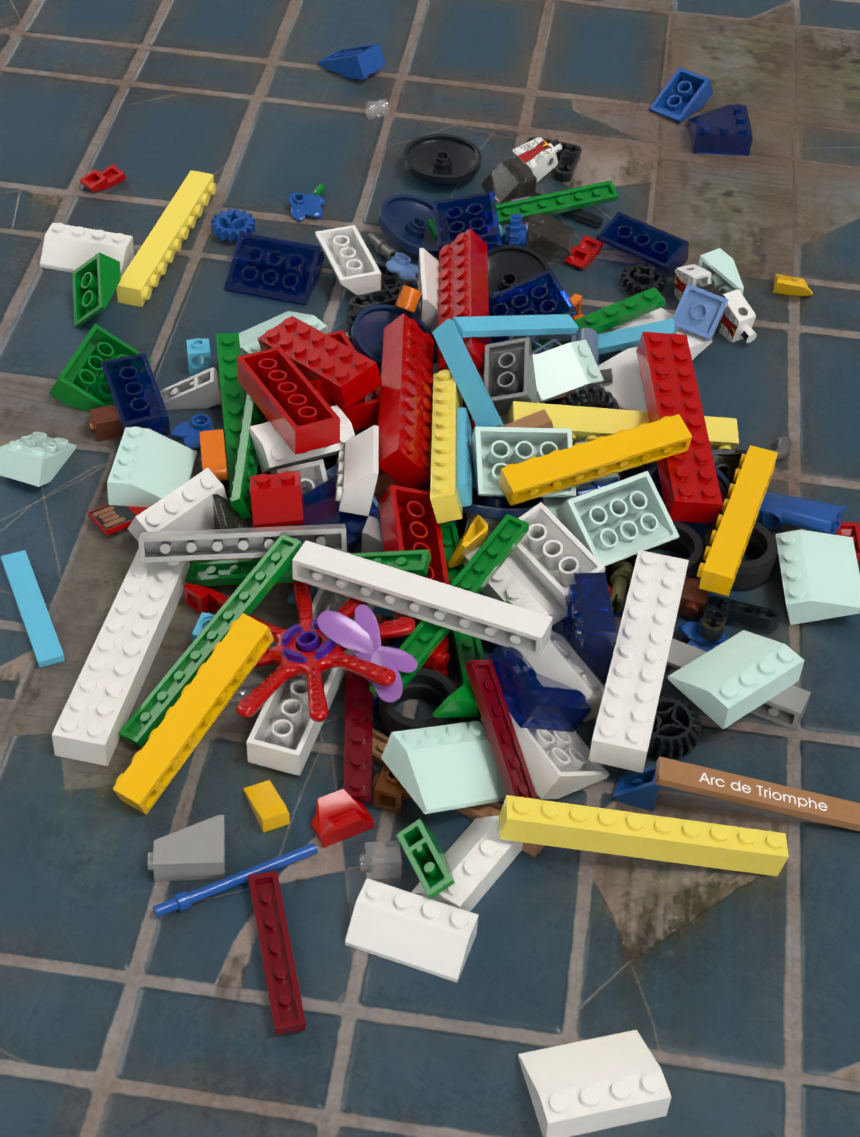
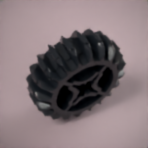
M584 385L581 391L575 388V394L568 393V400H562L561 403L562 405L619 409L618 402L610 391L606 392L603 387L597 389L595 385L591 389Z
M660 694L647 756L654 754L657 760L661 756L668 759L674 756L679 760L683 754L688 756L691 749H695L701 736V720L698 719L697 711H692L691 704L683 705L682 699L676 701L673 700L672 695L669 698H664Z

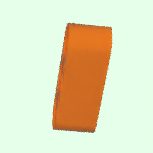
M403 285L394 306L415 313L422 292Z
M223 429L200 431L202 469L209 468L219 481H227L228 470Z

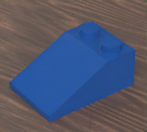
M379 43L340 49L317 62L323 68L349 79L358 78L359 81L369 78V74L379 72V68L386 65Z
M679 67L652 103L649 111L681 123L704 107L712 96L713 89L710 79Z

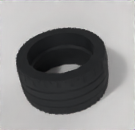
M672 521L680 537L649 549L646 552L658 549L668 550L680 555L683 559L689 560L686 577L697 579V572L704 557L702 539L688 525ZM638 554L628 558V561L634 567Z
M716 522L707 529L704 535V553L707 546L712 547L709 542L713 530L718 531L715 528ZM755 522L745 550L757 559L741 561L731 591L746 592L755 590L767 582L773 570L777 550L776 541L772 533L758 522Z
M420 668L403 690L401 697L394 703L385 702L379 697L378 719L382 733L390 737L391 732L458 723L459 717H433L415 720L404 717L395 710L399 703L410 699H423L440 706L448 696L457 690L456 686L442 673L429 668Z

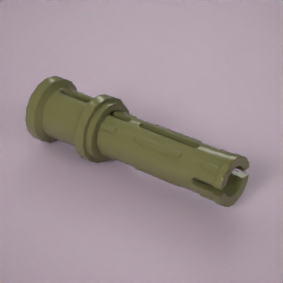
M621 560L613 565L610 577L612 589L607 604L608 609L612 612H615V607H617V613L624 608L626 591L630 587L634 566L629 561Z

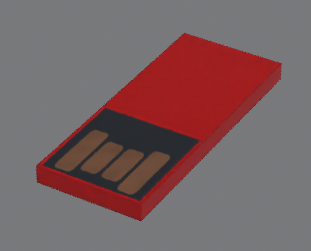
M107 504L89 511L88 517L107 536L129 527L134 518L149 507Z

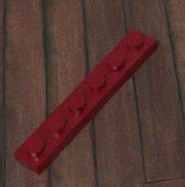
M492 659L471 660L465 664V668L506 794L537 799Z
M346 670L344 789L357 801L372 802L373 693L370 692L369 688L371 683L366 678Z
M277 871L248 875L275 1035L306 1030V1021Z

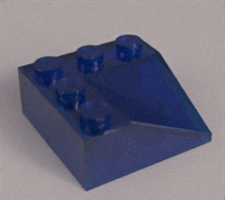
M726 105L688 119L687 124L693 154L749 156L753 134L746 105Z
M493 191L432 202L439 252L442 247L455 241L460 233H465L470 228L487 244V250L502 245Z
M605 572L574 573L573 584L568 585L570 602H566L565 606L566 617L568 618L563 620L564 635H568L570 646L602 684H605L617 634Z
M497 646L487 658L492 659L508 711L520 728L574 732L592 710L582 692L536 673L523 659L522 654L513 647Z

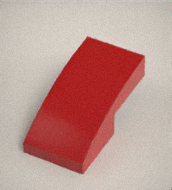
M112 164L101 173L94 169L81 178L80 183L92 192L101 191L121 183L126 179L123 171Z
M584 236L578 247L574 245L564 260L565 263L584 270L603 249V242Z
M190 583L184 585L185 604L200 615L202 612L208 613L209 611L216 614L229 599L223 594L204 586Z

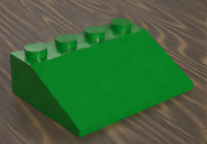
M94 324L58 377L49 394L69 407L90 412L91 409L117 404L121 412L153 360L99 325Z

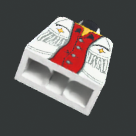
M538 137L513 149L512 152L516 165L537 183L558 165L556 153L562 149V145L557 139L548 144L541 137Z
M695 264L678 267L673 272L675 296L680 301L687 284L710 292L712 273Z
M739 289L721 295V297L728 299L729 302L717 330L730 342L744 339L747 343L752 342L757 337V334L752 329L756 314Z

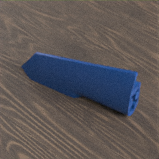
M766 492L756 522L771 530H778L783 524H789L805 528L807 531L835 535L842 523L841 512L847 510V507Z

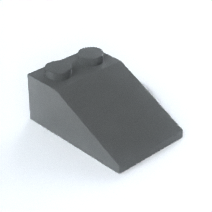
M530 337L485 345L484 385L499 416L508 415L507 412L513 401L537 403V387Z

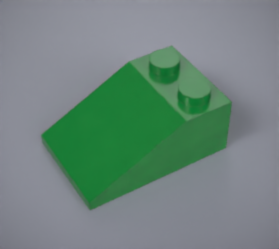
M99 252L72 272L74 327L79 328L106 308L121 280L119 261Z

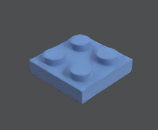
M687 284L673 315L676 328L711 341L729 300Z

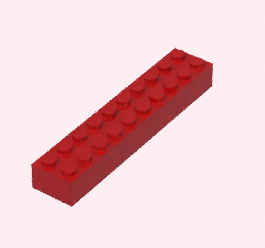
M471 228L465 233H460L455 241L442 247L439 252L438 327L448 318L453 320L454 317L489 316L487 244ZM489 337L462 338L479 375H483L485 345L490 344ZM438 346V372L442 370L450 371Z
M404 313L384 328L381 370L382 386L380 387L378 422V467L401 487L416 489L431 479L434 340L430 334L424 333L419 328L414 319H409Z
M642 332L636 353L649 423L658 421L666 416L671 417L679 414L692 435L688 451L657 460L665 507L672 521L714 523L717 520L723 502L687 335Z

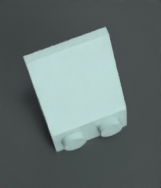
M720 248L700 255L698 266L712 273L711 293L721 296L739 289L743 295L744 286L733 258Z
M586 340L570 342L533 356L539 403L567 397L568 393L573 395L575 394V388L581 391L584 385L591 389L593 385L597 386L604 381Z

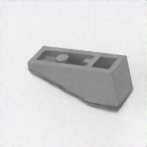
M212 367L155 392L154 408L156 410L204 409L221 404V387L218 371L215 367Z

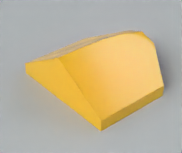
M781 274L775 275L774 293L792 296H811L813 294L808 284L805 283V279Z
M476 515L463 534L447 566L453 568L464 564L465 556L483 545L488 531V523L480 515Z

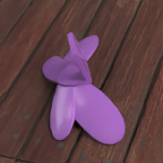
M363 604L357 606L355 609V621L339 612L329 610L322 612L318 616L317 624L325 636L342 647L352 650L354 657L387 667L395 672V682L388 687L372 683L376 693L383 701L391 703L398 700L403 692L399 671L405 673L414 672L418 667L416 659L403 650L381 646L378 622L368 606Z

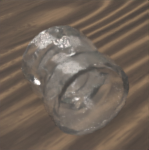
M379 99L377 102L372 100L365 102V112L368 120H375L376 117H388L389 110L386 99Z

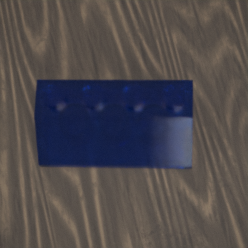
M619 211L596 237V240L666 271L674 272L688 260V241Z
M146 353L100 362L122 428L140 427L151 429L163 436L170 435L169 415Z

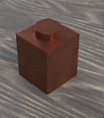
M117 404L90 410L91 419L87 420L90 434H95L97 442L123 437L124 422Z
M686 577L677 615L697 620L702 618L709 591L699 588L700 580Z

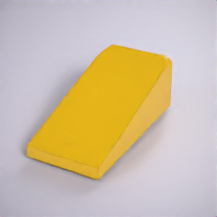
M270 780L243 788L263 833L290 824L289 811Z

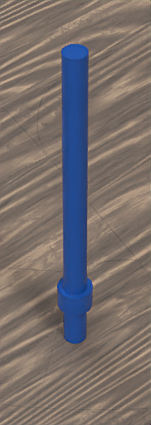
M311 843L188 893L186 891L177 893L173 896V899L153 906L154 914L156 917H160L177 909L179 911L188 909L192 903L247 882L248 875L272 872L318 853L317 847L314 843Z

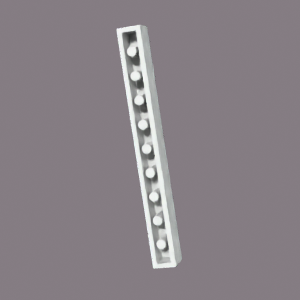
M307 540L292 559L294 580L539 658L551 637L553 621L551 616Z

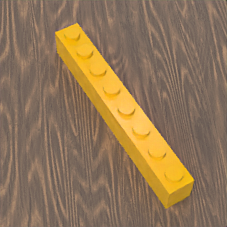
M679 414L671 417L666 416L652 423H643L629 430H620L616 434L597 437L590 442L577 443L567 449L554 450L544 456L531 457L527 461L518 464H509L501 468L498 483L510 506L688 451L692 435Z
M750 445L747 454L742 453L739 463L741 469H736L733 479L735 484L731 483L727 497L730 499L725 498L721 512L724 515L719 514L715 528L718 531L713 530L709 544L712 547H706L703 560L706 562L700 563L697 577L701 578L700 589L729 597L773 475L778 452Z
M244 613L230 625L227 635L215 645L213 654L206 663L199 667L193 681L184 687L179 700L167 710L164 720L158 728H155L150 733L148 741L142 750H139L133 756L132 763L125 773L118 776L113 790L121 801L145 815L148 814L273 642L274 638L268 626Z

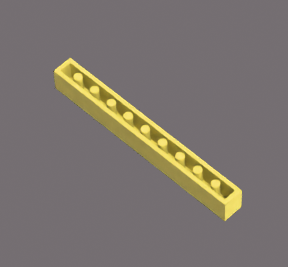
M193 170L189 172L122 275L116 288L118 303L143 307L146 300L150 299L154 287L158 286L159 279L162 275H165L169 263L173 262L174 255L177 251H180L181 244L188 238L191 228L195 227L198 217H201L204 207L208 206L211 196L215 195L216 183H214L213 174Z
M442 370L433 376L430 500L438 524L462 519V503L457 489V409L462 408V395L449 370Z
M513 401L507 412L508 423H511L545 409L554 428L572 429V442H590L600 436L606 437L616 434L623 429L629 430L643 423H649L648 412L544 403ZM704 416L711 449L734 450L739 444L737 419Z
M506 795L499 814V839L777 877L789 857L786 834L510 795Z

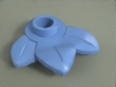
M395 253V256H392L391 260L386 262V268L390 272L398 273V276L404 281L414 282L416 275H418V266L411 264V259L403 253Z

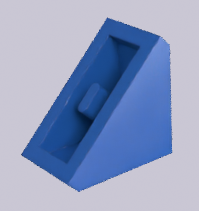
M656 765L645 768L643 773L636 771L618 777L612 798L617 802L653 812L661 785H656Z

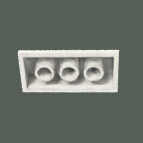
M52 223L45 234L40 267L72 273L100 252L120 262L122 277L134 258L133 236L88 229L81 226L76 227L62 223Z
M355 225L315 232V236L341 285L356 295L381 290V272Z
M419 248L418 290L422 292L419 299L420 319L433 332L438 327L439 261L424 248Z
M337 405L332 406L331 408L340 418V443L296 455L270 422L248 428L261 471L266 473L336 455L339 453V450L344 451L345 442L355 437L352 423Z
M373 425L345 442L344 451L339 450L335 501H339V511L369 516L378 477L379 426Z
M206 468L137 515L128 527V530L138 541L141 532L214 529L232 515L224 486L211 470Z
M540 502L518 518L529 523V531L512 552L567 612L589 595L604 573L605 567Z
M479 548L465 556V566ZM513 552L482 589L486 597L502 602L507 600L515 606L553 617L552 626L567 616V612Z
M551 630V637L540 658L521 652L520 658L522 661L532 666L535 670L534 676L540 682L547 685L549 688L547 690L548 694L562 704L561 710L567 717L572 720L576 718L584 722L598 717L605 686L563 635Z
M499 816L476 818L445 853L455 883L433 897L432 900L470 912L521 852L523 842L499 839ZM421 882L411 892L429 898Z
M367 878L355 903L345 945L457 983L477 934L479 915Z

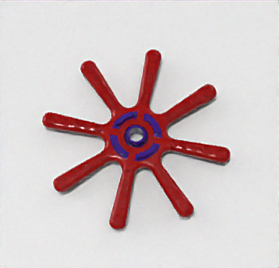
M296 581L293 584V592L299 616L298 624L289 629H281L249 615V617L268 626L274 638L273 641L277 642L273 648L265 651L254 668L270 664L279 666L274 673L270 674L265 681L240 701L236 707V712L244 718L252 717L288 679L303 675L307 677L309 716L315 722H322L328 717L329 712L321 677L324 671L330 668H343L383 687L392 685L395 682L396 674L387 667L346 654L345 650L347 648L342 647L325 636L319 629L317 620H313L311 585ZM350 598L337 612L351 619L355 615L357 606L369 603ZM401 617L397 620L378 624L381 640L407 636L415 630V622L409 617Z

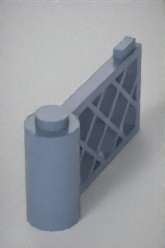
M592 328L580 329L577 334L509 336V340L530 337L531 345L537 349L532 354L548 351L552 346H562L559 343L561 340L571 342L586 340L599 367L598 335ZM546 340L548 343L542 346L537 341Z

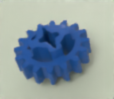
M237 208L235 210L227 209V212L221 210L220 215L214 214V218H211V231L215 237L220 236V240L228 239V242L235 240L239 242L241 238L247 240V236L252 237L253 232L256 231L255 218H252L251 213L246 214V210L239 212Z
M512 214L510 224H506L505 244L527 247V224H523L522 214Z

